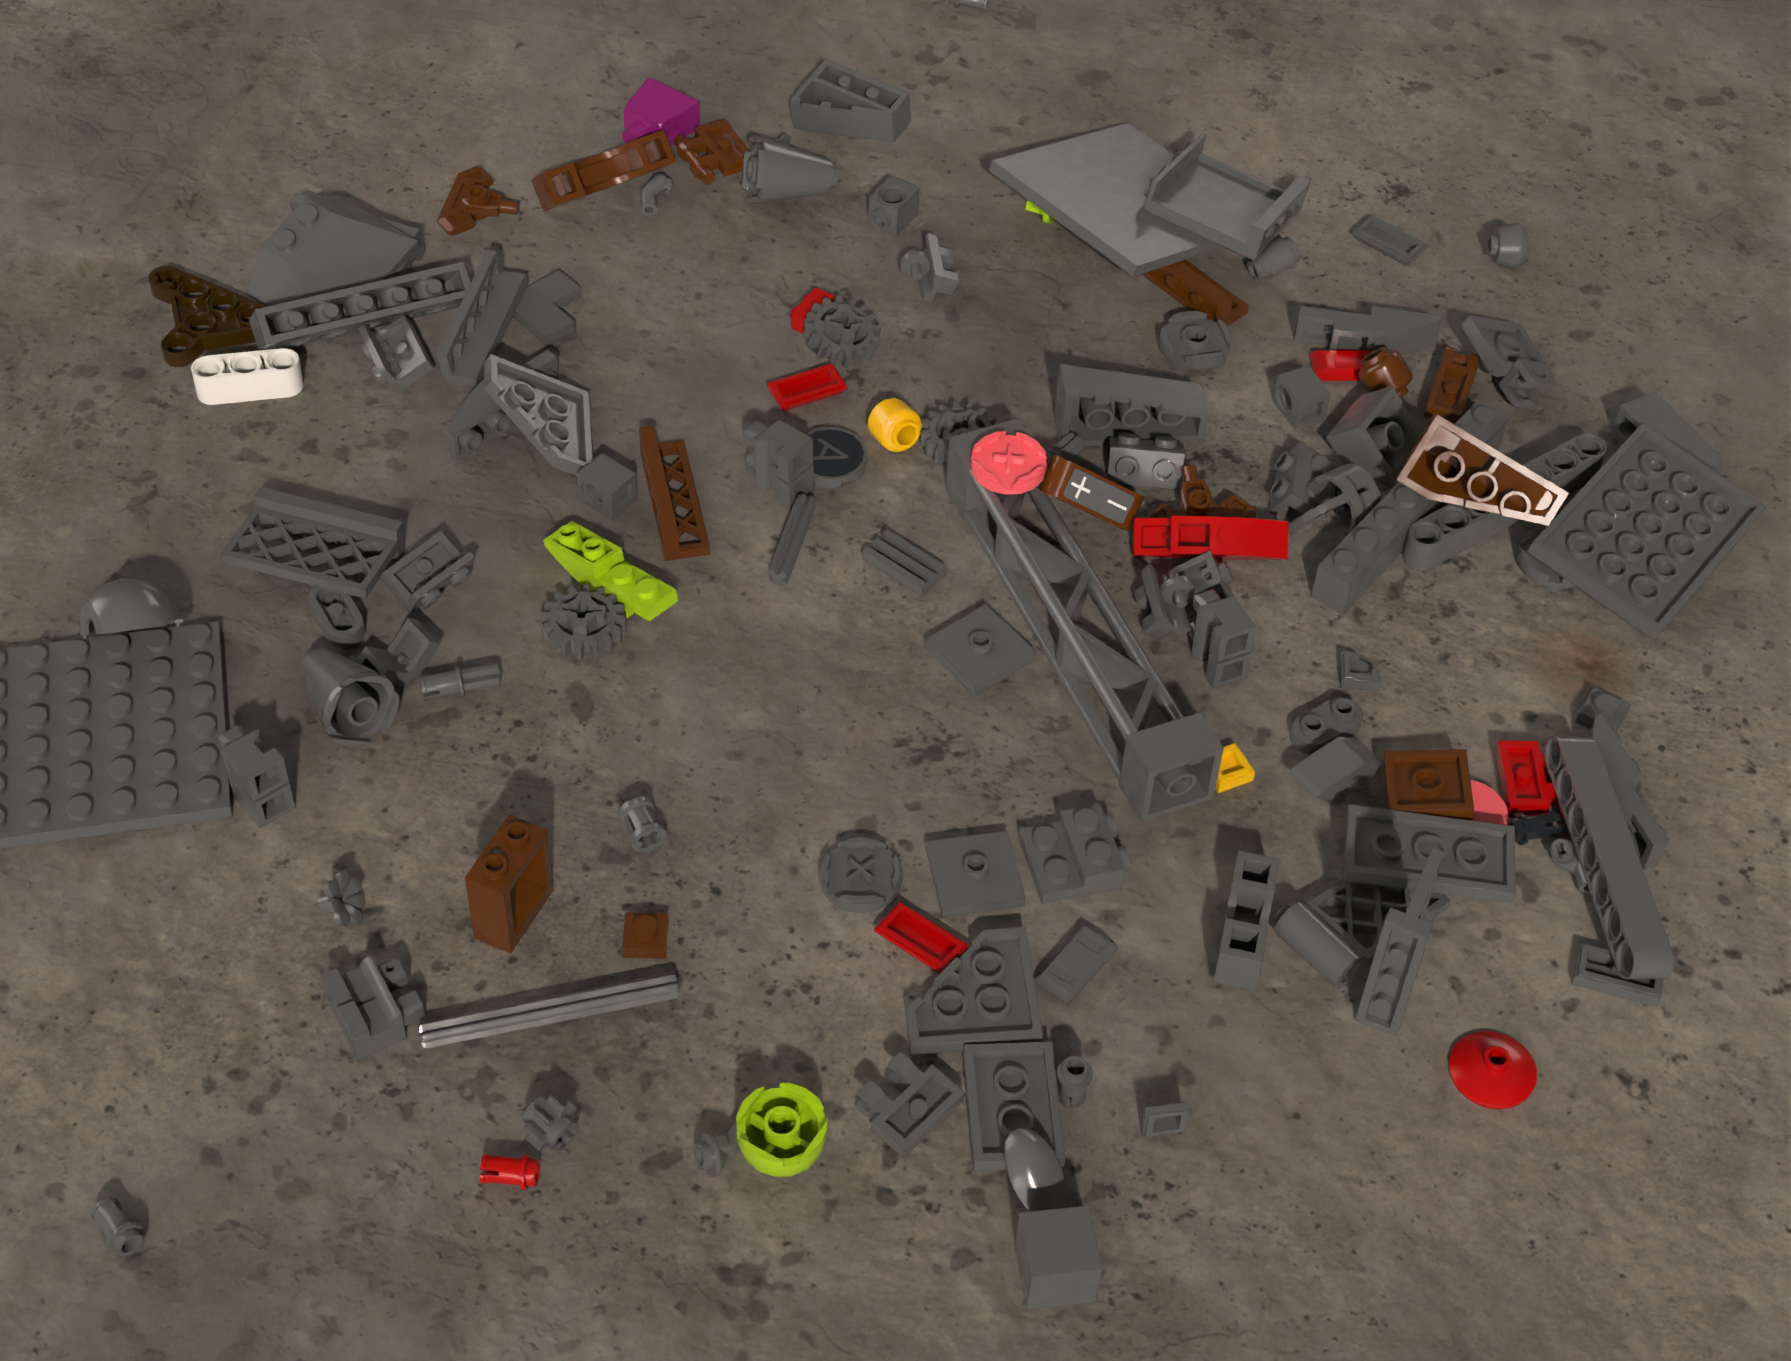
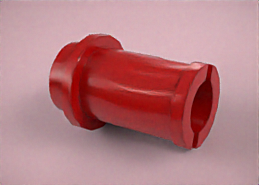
M525 1153L523 1158L483 1154L480 1170L485 1171L480 1173L481 1184L520 1185L521 1190L524 1191L528 1190L529 1186L537 1187L540 1177V1160L532 1158L531 1154Z

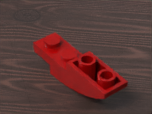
M1218 516L1134 518L1133 556L1135 558H1196L1211 551L1217 560H1288L1289 522Z

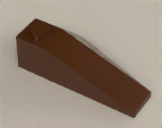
M1433 413L1418 437L1396 478L1397 481L1429 500L1549 526L1569 494L1567 491Z

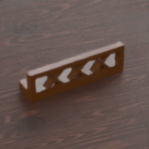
M1187 260L1141 274L1190 311L1207 313V319L1213 320L1216 323L1219 318L1228 326L1248 314L1249 305Z
M654 426L639 428L640 455L664 560L669 561L710 555V546L684 440L658 444ZM678 454L679 459L671 467L662 463V456ZM672 479L685 485L678 493L668 489L667 484ZM678 505L691 511L684 520L674 515L673 510ZM686 532L698 538L699 543L679 545V538Z

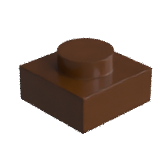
M625 912L622 945L623 958L666 959L669 928L668 913Z

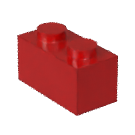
M815 287L810 294L804 297L798 306L792 309L790 314L792 329L803 334L805 329L804 322L808 312H811L813 304L821 305L825 297L834 303V295Z

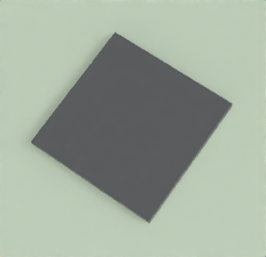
M1129 123L1001 157L991 162L989 171L1132 277L1224 247L1143 210L1147 200V196H1144V190L1149 179L1152 176H1158L1163 165H1169L1175 155Z

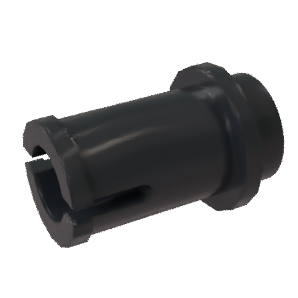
M1554 810L1532 815H1524L1521 812H1517L1512 815V818L1506 820L1508 826H1515V842L1518 845H1525L1532 839L1558 837L1562 832V825L1549 827L1545 825L1549 822L1561 821L1559 814Z

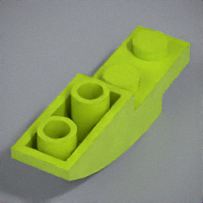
M570 521L568 524L560 527L556 532L543 540L548 551L583 587L585 584H589L590 592H596L597 589L603 587L605 588V597L615 594L617 596V604L624 605L626 618L636 613L650 622L678 602L675 588L625 561L622 548L574 521Z

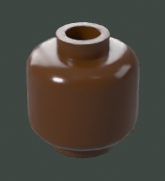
M1382 347L1370 353L1361 361L1362 368L1359 371V379L1368 393L1391 386L1394 387L1400 398L1409 392L1406 386L1411 382L1413 374L1397 350H1386L1385 347Z

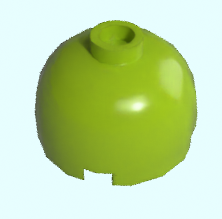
M779 1083V1088H770L768 1090H765V1086L755 1089L743 1100L736 1115L737 1142L745 1160L757 1171L773 1177H791L808 1170L820 1158L827 1140V1117L820 1099L807 1088L792 1083Z

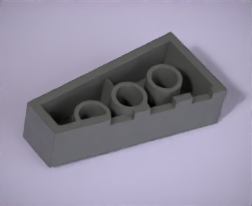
M1060 364L1054 412L1059 440L1070 432L1082 438L1081 443L1083 446L1109 445L1110 437H1118L1119 433H1134L1140 435V439L1154 441L1157 436L1174 437L1177 439V442L1204 440L1208 411L1201 384Z

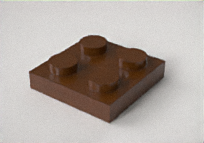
M1466 749L1384 751L1383 764L1388 810L1473 820L1474 803Z

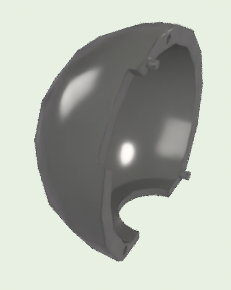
M120 578L103 584L84 601L80 612L79 625L80 636L83 635V639H88L87 635L95 633L106 634L166 626V624L175 623L176 627H181L180 623L184 622L179 607L166 590L143 579Z

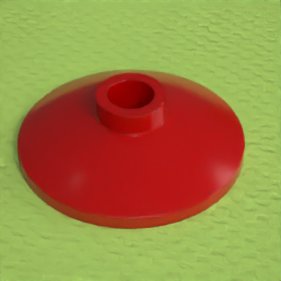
M1491 1031L1469 1034L1456 1043L1449 1057L1448 1069L1453 1084L1464 1097L1482 1107L1508 1109L1518 1106L1530 1097L1536 1086L1537 1068L1533 1057L1521 1043L1507 1035ZM1490 1060L1497 1061L1501 1065L1494 1064Z

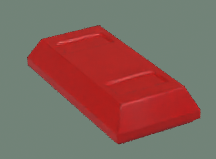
M1316 350L1310 353L1309 357L1312 370L1321 381H1361L1359 379V371L1362 368L1360 363L1375 350Z
M832 363L766 383L767 388L783 412L841 394L847 389V385Z
M899 902L874 929V932L939 974L956 957L959 959L969 947L968 944L902 902Z

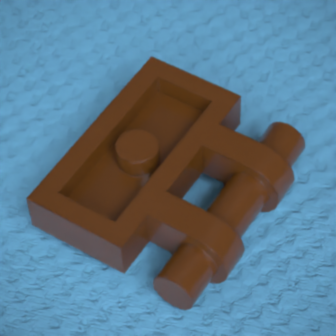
M725 119L696 127L694 138L687 139L684 135H679L674 140L677 154L684 162L690 164L692 174L706 185L714 182L715 175L712 172L719 169L724 177L741 172L744 152L750 151ZM706 152L707 155L700 157V153Z

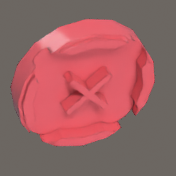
M1006 431L994 432L984 436L974 445L970 459L971 472L981 486L992 492L1005 495L1022 494L1034 489L1043 481L1047 470V456L1045 449L1040 443L1026 434L1016 432V436L1006 435Z

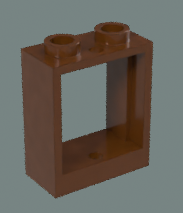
M508 815L466 875L465 882L475 939L512 953L554 891L547 829ZM495 849L502 850L499 854L492 853Z

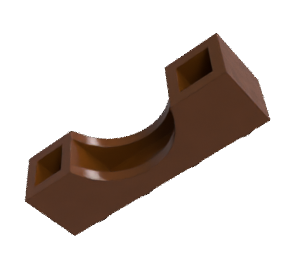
M661 130L596 156L547 171L531 179L545 212L660 170L675 163L676 160L664 130Z

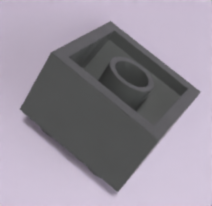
M1391 386L1360 395L1326 438L1343 465L1357 464L1363 467L1373 480L1393 488L1399 482L1396 478L1422 432L1394 387Z

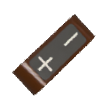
M1054 454L1047 467L1044 479L1038 486V490L1129 532L1144 500L1143 496Z

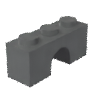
M1238 850L1213 979L1214 983L1256 991L1263 963L1269 928L1267 926L1275 893L1280 859Z

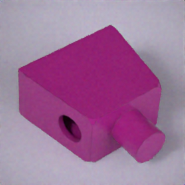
M648 78L624 107L625 131L622 133L623 141L626 144L664 130L669 145L672 146L677 136L684 135L687 137L695 132L696 127L700 126V101L652 78Z

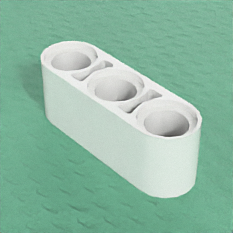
M288 348L207 355L196 359L191 366L198 400L207 405L287 398L299 394L304 387L299 356L294 350Z

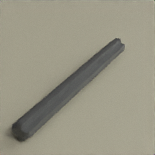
M670 973L424 1022L418 1025L420 1044L422 1048L428 1049L677 999L680 994V988L676 975Z

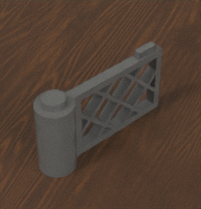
M1342 879L1306 904L1303 901L1295 904L1292 902L1285 904L1274 918V921L1277 923L1274 932L1336 989H1341L1347 986L1364 966L1373 961L1384 925L1382 924L1381 913H1388L1390 908L1406 913L1410 903L1409 894H1413L1415 890L1343 881ZM1355 886L1371 888L1373 900L1351 897V889ZM1380 890L1401 892L1402 904L1381 901ZM1432 893L1430 898L1432 904L1427 907L1424 920L1429 922L1448 909L1451 900L1444 894ZM1326 905L1343 907L1345 919L1329 917L1322 908ZM1352 909L1373 911L1374 923L1352 920ZM1353 932L1375 935V944L1365 949L1353 938Z

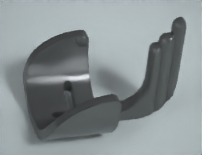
M1345 464L1315 477L1314 480L1317 484H1321L1323 480L1333 482L1341 489L1342 494L1318 505L1290 522L1289 534L1334 508L1347 503L1351 509L1352 519L1350 527L1343 531L1346 537L1382 500L1375 481L1363 467L1357 464ZM1365 488V491L1358 495L1356 490Z

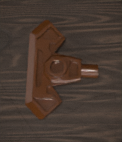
M476 166L458 173L437 219V223L448 235H457L472 229L475 226L473 219L499 217L500 213L517 215L519 212V201L506 200L502 194L486 190V188L493 185V180L481 166Z
M1187 465L1181 469L1184 482H1182L1180 489V511L1161 503L1149 517L1218 516L1255 518L1257 512L1253 506L1235 495L1229 496L1217 506L1205 480H1199L1196 466Z

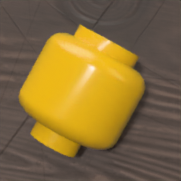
M889 398L881 401L873 408L868 418V429L871 436L887 450L902 452L917 442L922 431V422L920 416L903 400Z

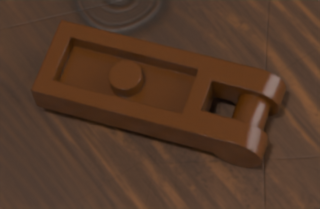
M1446 347L1426 405L1424 417L1430 419L1433 413L1453 424L1462 417L1481 357L1478 354L1471 353L1468 356L1456 353L1457 349Z

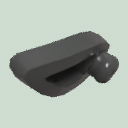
M1019 1128L1011 1131L1005 1141L1004 1160L1010 1183L1019 1200L1029 1212L1068 1208L1065 1180L1055 1152L1041 1136L1030 1129Z

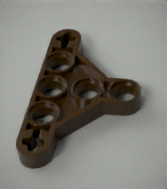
M172 266L155 268L149 274L148 280L153 296L172 306L175 327L161 341L163 358L168 365L184 367L195 361L204 351L256 342L250 322L247 323L244 320L251 317L255 309L268 306ZM194 292L203 293L201 296L196 298L186 297L188 294ZM225 304L231 305V307H230L229 309H225V310H216V309H215L217 306H220V305H225ZM200 325L209 326L207 330L193 331V328ZM175 347H187V349L182 352H170V350Z

